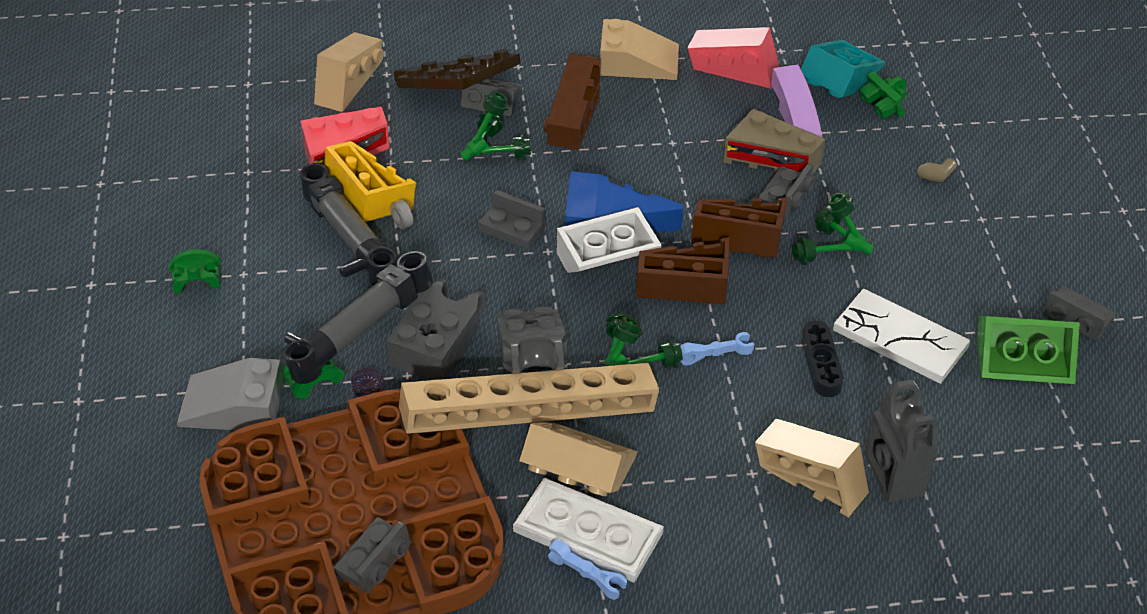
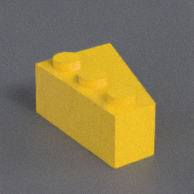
M352 141L327 146L325 148L324 165L328 168L329 177L334 175L343 187L345 198L365 222L391 215V203L400 199L407 203L410 210L413 209L415 181L410 178L407 180L402 179L396 175V169L391 166L385 168L376 162L377 157Z

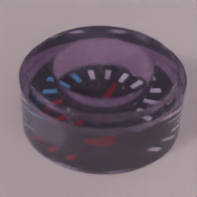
M372 368L356 371L351 378L353 393L357 397L381 392L383 390V379L380 372Z

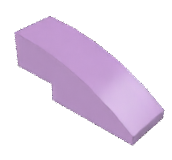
M799 65L773 68L771 86L780 101L779 111L784 121L822 137L814 101Z

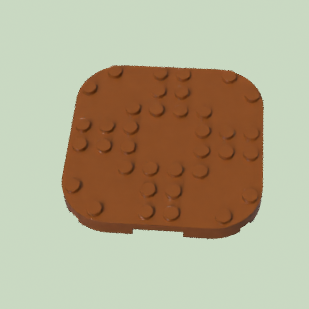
M394 389L347 400L348 409L290 424L286 423L284 416L252 424L232 432L216 444L217 450L210 459L205 458L200 471V489L233 614H445L464 608L484 596L497 581L503 566V530L490 496H486L470 458L469 445L462 429L406 434L399 409L401 389ZM377 517L393 526L398 522H402L407 527L412 543L406 554L398 558L390 567L384 580L376 584L368 594L336 575L333 567Z

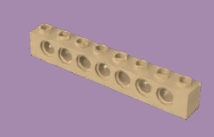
M649 363L401 383L399 409L406 434L654 412L659 387Z

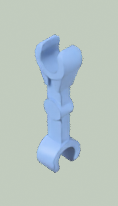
M747 332L737 334L735 340L715 341L709 345L684 343L680 346L683 359L680 362L683 365H691L705 358V356H719L722 353L736 351L741 355H749L753 352L754 343H748L750 335Z
M556 539L549 546L550 553L548 558L550 561L557 565L565 563L578 571L582 577L590 578L596 582L608 598L615 600L619 597V591L610 585L617 584L622 589L626 588L627 580L622 574L600 570L591 561L583 560L573 554L569 546L562 540Z

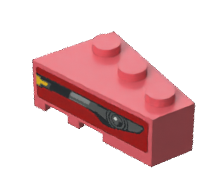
M382 107L367 108L301 121L303 144L309 164L320 163L324 165L325 148L352 141L372 155L389 149L388 125Z

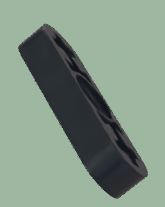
M819 321L809 322L803 328L801 341L814 389L821 396L835 397L842 390L844 376L830 328L825 323ZM815 335L820 339L819 344H816ZM817 355L827 356L830 359V361L819 362L814 357ZM829 373L828 378L830 383H828V381L824 379L825 374Z

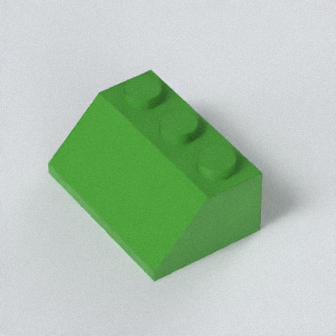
M979 315L977 351L981 378L1075 384L1080 323Z

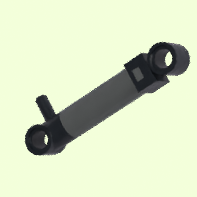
M312 163L304 166L300 172L304 198L310 202L312 209L319 218L323 216L326 218L358 259L341 266L339 269L342 277H348L366 270L369 281L374 286L377 283L375 276L390 264L397 267L395 251L382 244L345 198L342 185L334 175L329 177V171L325 165Z
M410 251L401 255L397 261L398 268L392 264L387 266L375 276L377 283L308 338L303 339L293 332H288L284 338L288 345L285 347L283 355L292 380L299 384L313 382L321 375L323 365L395 307L403 310L418 298L417 293L428 290L432 286L433 279L426 255L420 251Z

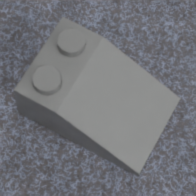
M247 358L191 375L177 426L236 431L252 424L276 419L284 388L281 361L277 359Z

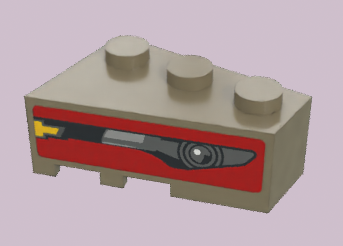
M752 109L726 137L723 163L732 164L733 160L749 163V168L757 169L758 165L775 168V173H777L781 166L802 173L806 165L811 164L813 165V174L822 163L825 139L767 115L764 112Z

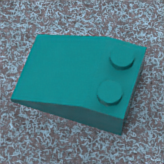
M844 40L811 45L801 71L807 78L806 81L814 86H823L829 89L828 93L830 95L842 98L857 92L868 81L867 75L872 71L877 73L884 67L886 62Z

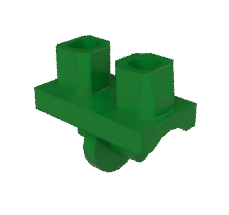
M874 71L870 72L867 75L869 83L859 90L861 99L866 104H870L878 98L880 101L874 104V108L882 119L893 113L898 118L902 117L905 114V110L901 108V103L903 101L902 98L907 95L905 91L906 81L902 77H895L893 79L888 77L884 81Z

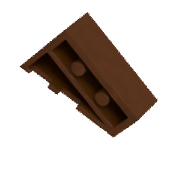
M573 53L569 54L556 98L552 104L550 117L547 116L544 123V132L547 133V144L579 150L600 99V58Z
M761 198L752 199V202L749 204H735L734 199L698 200L693 219L691 244L703 242L704 245L718 244L721 239L730 237V252H744L756 254L760 257L777 258L787 198H779L778 203H762Z
M730 237L721 239L718 244L704 245L703 242L694 243L693 247L677 250L676 246L639 251L636 297L725 304Z

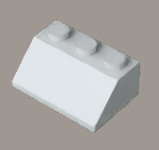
M638 207L557 228V255L567 273L579 272L638 256L639 251L657 249L662 246Z

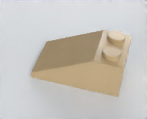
M603 19L600 76L677 80L678 43L629 20Z

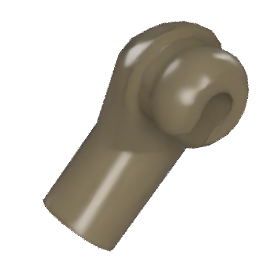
M947 158L941 165L927 162L918 167L917 174L921 179L940 183L957 168V163L951 158Z

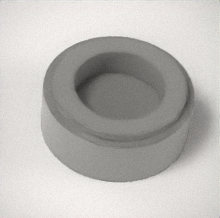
M403 199L391 203L390 211L395 224L400 229L412 226L413 216L407 203Z

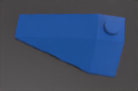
M571 171L565 226L638 207L654 233L682 230L683 204L655 194L644 195L633 191V186L624 184L623 187L608 182L609 178L600 174Z

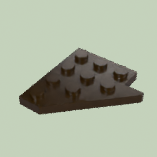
M503 49L494 51L490 55L478 57L466 55L458 57V60L437 63L436 61L424 62L418 67L395 70L394 78L397 81L398 88L464 90L521 64L520 54L509 53V50Z

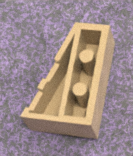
M354 32L317 55L314 104L343 112L382 62L384 55L382 39Z
M775 419L755 442L762 468L795 487L800 483L815 492L813 497L821 502L826 498L842 507L840 513L848 518L869 493L860 443L779 419Z

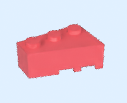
M770 27L697 30L688 46L694 70L772 89L773 68L779 67Z

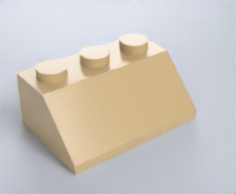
M551 421L530 424L519 461L529 464L528 470L546 475L547 471L559 475L558 480L563 483L577 485V482L589 486L588 491L597 495L607 496V493H613L620 489L638 451Z

